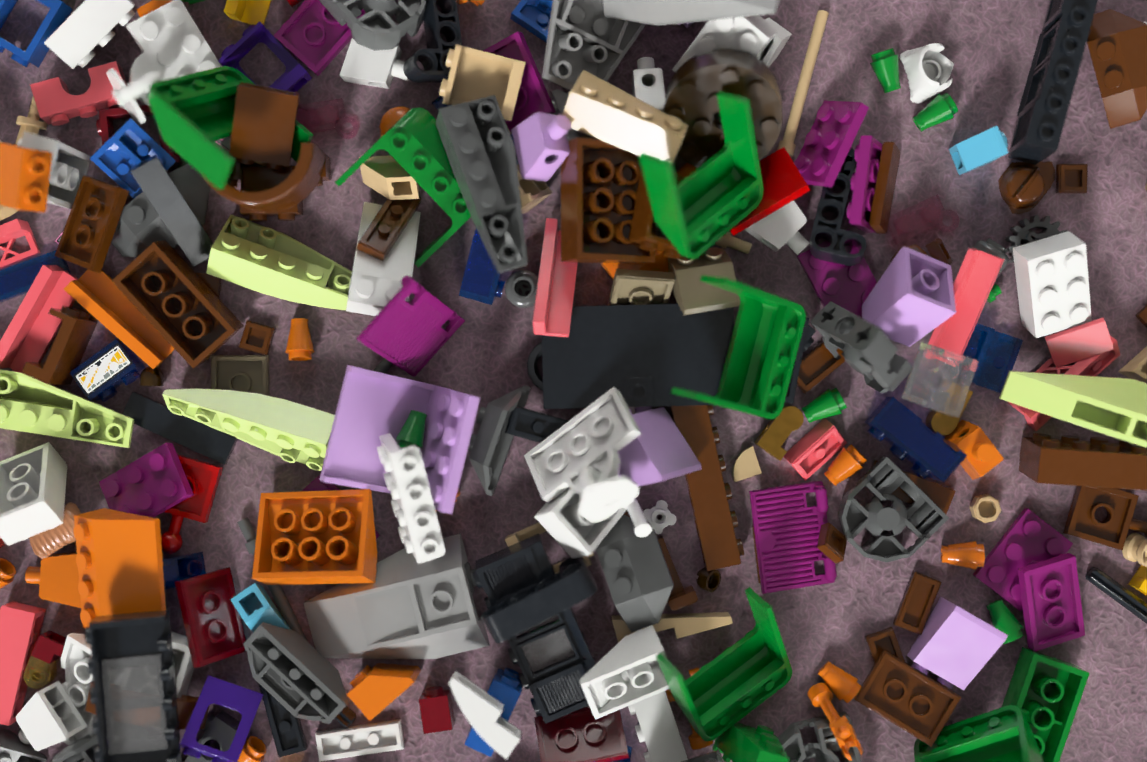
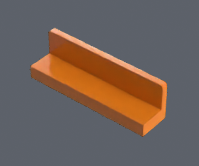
M88 269L78 280L71 281L64 288L71 297L152 369L158 367L175 350L103 270H101V273Z

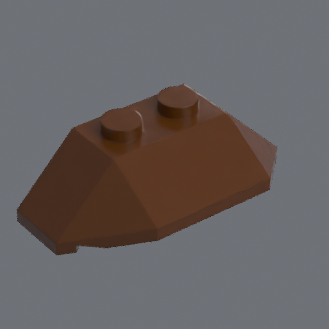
M1112 9L1094 14L1087 45L1109 126L1112 129L1141 120L1147 110V24Z

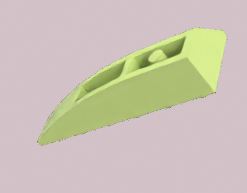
M230 215L211 247L206 274L280 299L317 307L346 310L352 271L284 233L253 223L244 218Z
M0 369V428L130 448L134 425L133 418L54 385L46 384L22 372Z
M1009 371L999 397L1000 399L1147 447V383L1128 378Z
M167 389L162 394L167 408L176 415L186 416L280 456L287 462L295 463L296 461L306 464L312 470L322 471L335 418L334 414L286 399L233 390Z

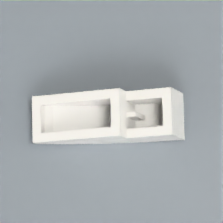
M455 671L449 684L463 714L487 744L507 759L519 742L522 731L500 717L504 704Z

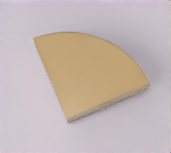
M753 446L743 450L737 457L732 470L734 482L762 474Z

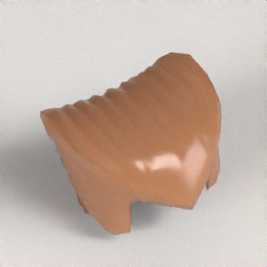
M69 502L64 506L63 524L29 537L35 555L42 559L47 558L55 551L76 541L73 532L75 526L74 515L81 514L75 503Z

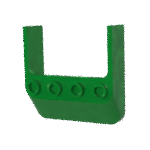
M227 66L152 83L147 99L163 140L219 190L224 189L234 159L214 141L232 136L238 84L241 82L254 83L239 70ZM296 120L291 157L298 163L301 143H311L313 134Z
M722 91L717 93V99L725 137L724 146L678 185L675 182L671 160L644 151L639 154L654 220L679 254L690 259L698 258L757 208L764 193L749 99Z
M416 107L410 109L335 183L338 186L344 183L370 156L380 149L386 150L452 220V223L414 259V264L419 268L471 215L437 130L436 119L426 109Z
M702 275L700 281L736 293L740 297V306L719 388L714 397L675 387L672 388L671 393L767 419L777 418L784 406L806 320L804 308L800 304L728 278Z
M750 587L745 589V593L756 622L754 629L749 631L731 647L726 648L723 653L711 662L702 666L699 671L687 680H683L681 673L661 653L656 655L676 703L695 732L707 742L716 739L784 687L792 676V668L772 608Z
M1015 705L1004 706L943 727L932 747L919 739L914 744L915 762H1043L1027 717Z

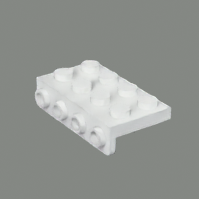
M391 433L379 436L381 446L377 447V452L381 464L384 465L385 471L388 472L384 474L388 491L391 492L393 498L391 500L392 509L395 517L398 519L400 525L398 532L407 553L412 552L418 564L442 557L445 554V547L420 449L415 445L400 449Z

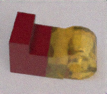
M51 630L39 635L24 672V681L30 688H42L55 679L57 675L56 665L62 656L67 637Z

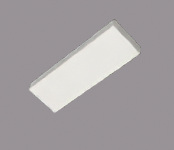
M401 719L316 731L315 733L319 762L405 748Z

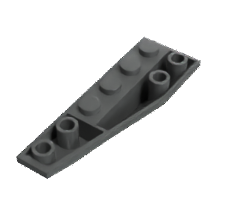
M492 95L440 108L436 120L437 130L463 199L497 272L502 273L526 266L528 262L515 147L496 96Z

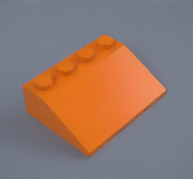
M370 489L261 493L252 579L265 585L376 582L377 544L372 491Z
M107 508L74 515L75 526L73 532L76 538V564L79 574L78 592L81 599L80 619L83 628L86 629L96 616L166 611L160 519Z

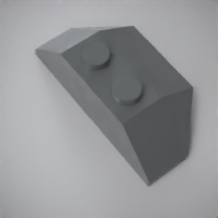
M189 163L168 174L203 226L206 220L211 186L205 181L202 174ZM144 192L140 193L123 208L111 241L113 246L124 257L137 258L153 242L166 240L173 249L179 245Z
M522 386L489 402L486 408L481 407L476 423L481 425L477 435L472 433L468 450L471 453L469 459L486 494L489 496H493L514 438V435L505 433L510 413L516 406L525 407L531 390L529 386Z
M623 514L597 546L596 552L614 604L629 630L634 632L660 622L674 583L655 530L652 529L651 533L646 537H638L634 533L635 526L632 519Z
M262 623L245 641L244 648L248 654V662L253 678L294 717L311 721H322V723L329 724L349 703L339 671L297 631Z

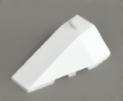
M79 633L67 635L61 656V668L65 669V682L61 685L88 727L63 741L67 745H71L88 734L91 737L94 735L92 720L95 714L85 711L91 682L93 681V674L88 673L87 666L88 657L91 656V644L87 645L85 634ZM125 668L109 669L110 683L121 685Z

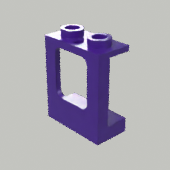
M260 21L256 25L249 26L243 32V37L235 45L231 44L226 47L221 54L222 57L218 60L222 66L239 70L257 85L243 71L239 62L258 43H264L286 66L285 72L269 87L298 92L312 79L310 74Z
M208 675L180 743V747L185 748L183 753L199 759L203 754L212 757V762H238L263 694ZM210 704H217L238 711L241 714V721L232 744L227 751H220L196 741V735Z

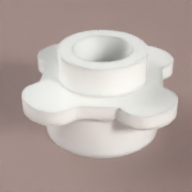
M664 500L657 501L656 506L643 511L646 520L650 523L656 534H661L665 527L674 525L677 520L676 516L668 510V504ZM657 515H662V519L658 520Z

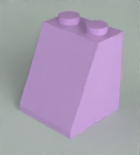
M905 246L902 247L862 304V319L879 327L890 340L911 347L956 313L951 265Z
M652 406L634 408L636 414H632L641 435L618 451L620 459L618 477L626 476L634 481L637 486H642L702 469L701 463L664 407L652 409Z
M940 597L925 624L922 635H918L907 656L914 661L912 667L927 675L931 671L938 675L937 681L946 687L953 689L955 685L964 690L1004 643L1008 635Z

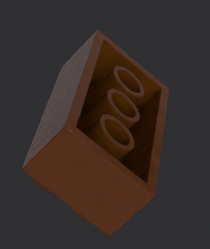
M166 240L153 242L112 280L192 368L204 363L244 327Z
M1033 433L1032 437H1022L1019 471L1036 483L1147 491V447L1119 439V443H1108V439L1100 437H1090V441H1079V437L1062 435L1061 439H1051V435Z

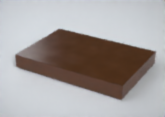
M83 175L55 256L91 271L101 273L129 191Z
M884 649L861 685L860 691L854 697L857 702L931 747L961 699V696Z

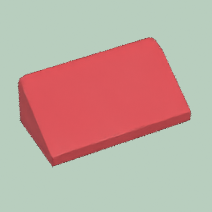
M1099 318L1045 337L1056 368L1111 351L1114 348L1104 318Z
M824 418L788 450L784 458L806 481L843 448L847 442L837 428Z

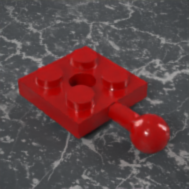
M178 455L187 479L193 484L192 492L194 495L164 511L173 515L168 531L161 535L163 552L168 554L176 553L182 547L183 540L179 532L184 517L202 523L208 522L223 467Z

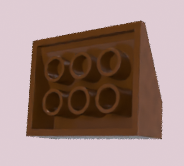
M588 138L569 140V155L561 164V262L655 263V251L643 250L640 248V244L629 241L640 173L643 171L639 155L603 140ZM653 216L650 234L655 236V220Z

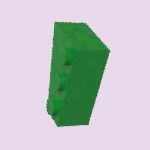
M737 722L715 739L712 748L713 751L719 749L720 753L723 754L722 759L725 762H730V760L733 762L789 761L779 739L774 735V730L763 725H758L756 729Z

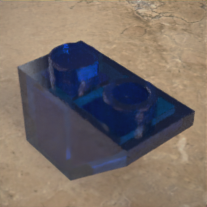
M203 552L162 558L164 590L176 587L175 582L206 573Z

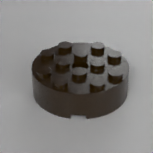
M715 49L712 53L690 58L678 68L671 78L666 90L663 112L679 118L688 125L677 154L689 164L699 168L724 146L725 137L717 99V93L720 91L749 99L759 160L776 143L782 126V97L776 77L769 67L751 54L734 49Z

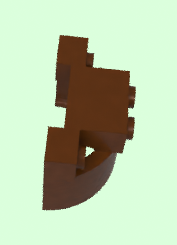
M301 143V153L296 167L284 166L283 170L271 169L266 166L246 167V164L236 162L235 157L224 189L219 190L204 176L203 178L218 194L240 205V214L249 217V221H267V216H278L280 221H294L295 216L303 215V200L316 186H323V181H331L330 157L314 143ZM238 183H241V190L236 189Z

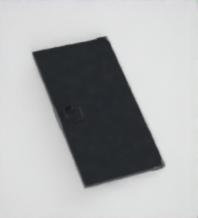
M678 304L574 306L569 337L542 335L544 409L586 408L613 387L621 392L628 407L713 405L671 392L672 388L675 387L711 397L716 395L734 329V307L684 315Z

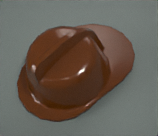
M1052 161L1039 162L1036 165L1027 162H1012L998 180L999 191L1012 214L1029 212L1041 201L1055 180V169Z

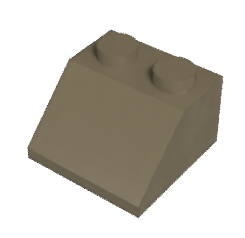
M708 248L696 259H690L685 256H681V258L668 257V272H674L675 276L672 294L684 315L740 306L738 294L700 281L702 275L728 278L736 281L732 260L724 248Z

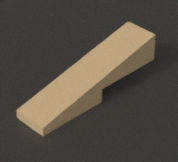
M729 612L662 614L660 622L654 624L653 627L656 632L674 628L678 639L733 624ZM621 615L612 616L613 626L619 643L625 636L634 632L629 630Z

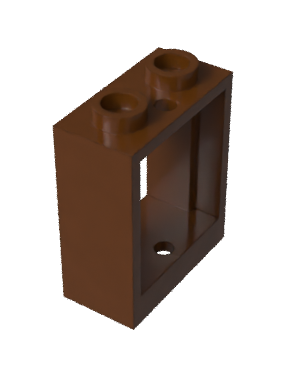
M642 171L640 173L629 241L640 244V248L643 250L657 251L658 249L664 251V256L681 258L682 255L679 254L669 240L650 234L653 212ZM674 173L676 185L686 178Z

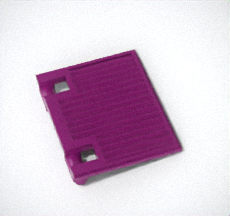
M404 276L401 279L403 287L356 339L414 377L465 320L413 278ZM412 293L415 297L410 302H407L405 299ZM448 320L450 324L445 329L441 326Z
M814 481L749 491L762 594L834 583L837 577L836 564L817 548L821 525L828 523L827 511L829 505L827 488H825L823 482ZM815 492L817 505L807 507L806 493ZM823 560L825 573L815 575L814 561Z

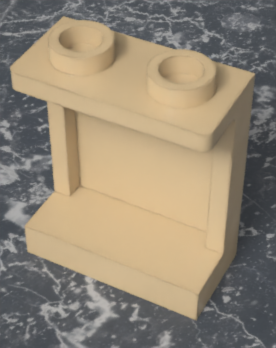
M456 44L455 50L449 49L446 67L451 69L448 79L443 78L439 96L444 97L443 103L456 105L495 95L503 118L512 121L525 62Z

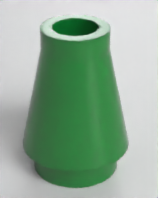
M891 48L871 55L872 63L870 65L884 93L900 89L898 54L895 55L894 49Z
M946 92L943 95L938 94L912 119L919 131L922 132L927 128L953 119V115L958 112V108L951 96Z
M836 387L832 390L828 388L811 403L803 407L802 410L808 422L811 423L842 414L841 411L846 409L847 406Z
M415 410L410 411L409 417L395 439L400 449L412 445L423 449L426 414Z
M1002 599L986 605L992 626L1008 635L1003 644L1015 641L1024 635L1021 631L1023 626L1007 608Z

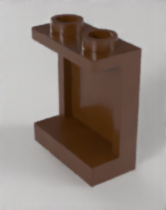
M244 82L239 83L229 155L236 157V162L252 165L254 161L266 163V167L271 169L283 170L284 166L289 167L292 159L291 153L296 116L301 93Z
M62 306L61 309L50 308L49 314L63 321L45 363L26 362L22 373L46 384H71L74 378L73 375H75L98 322L89 319L91 315L89 312L76 307L74 309L67 306Z

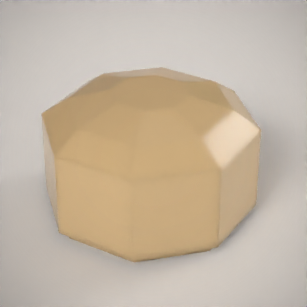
M988 494L975 496L969 506L972 517L983 523L995 521L1001 512L999 501Z

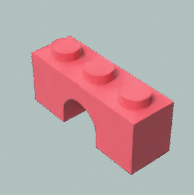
M117 61L88 68L91 84L89 89L81 95L69 94L66 83L60 77L30 84L40 118L48 125L60 126L67 124L71 118L78 116L89 118L97 115L98 110L123 107L115 99L112 93L113 87L106 74L108 70L113 68L124 84L127 85L121 66Z

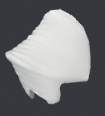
M933 43L916 49L906 50L900 54L899 58L904 65L905 73H907L909 80L910 100L914 103H922L934 98L953 82V78L948 79L952 73L954 63L940 53V51L945 49L941 43Z

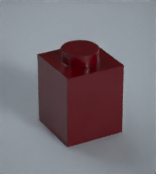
M442 686L425 689L426 693H422L419 698L424 734L452 730L455 720L450 689L443 690Z

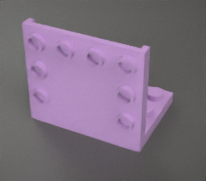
M347 365L319 480L326 483L391 494L388 491L384 474L388 472L385 471L384 465L381 464L377 452V447L381 446L379 436L391 433L395 440L409 417L410 411H419L427 415L423 449H420L434 507L435 510L442 513L452 514L480 398L434 384Z

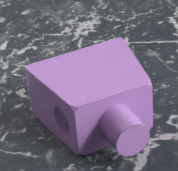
M535 113L511 130L522 179L547 182L569 155L570 148L566 133L571 129V122L566 116Z

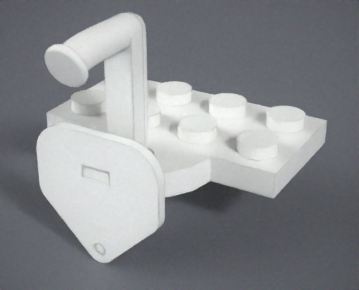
M173 0L126 26L143 52L134 60L130 69V83L125 85L113 68L108 70L106 74L113 87L112 93L117 102L125 108L139 125H142L146 122V119L136 101L140 99L142 103L150 106L147 96L152 83L222 66L182 1Z
M613 387L526 453L524 457L541 498L546 502L550 503L570 488L581 495L578 512L587 520L592 522L605 520L624 507L634 523V533L638 537H646L651 533L652 527L647 522L635 498L639 492L637 484L626 476L616 477L620 466L618 451L641 435V432L621 392Z

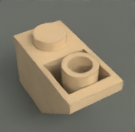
M391 155L371 156L360 166L363 183L387 199H419L420 185Z

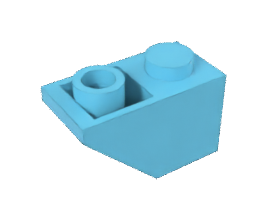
M995 126L954 145L949 149L958 174L962 175L1008 154V141L1005 134L999 131L998 126Z
M254 583L230 599L252 632L262 623L290 629L262 585Z

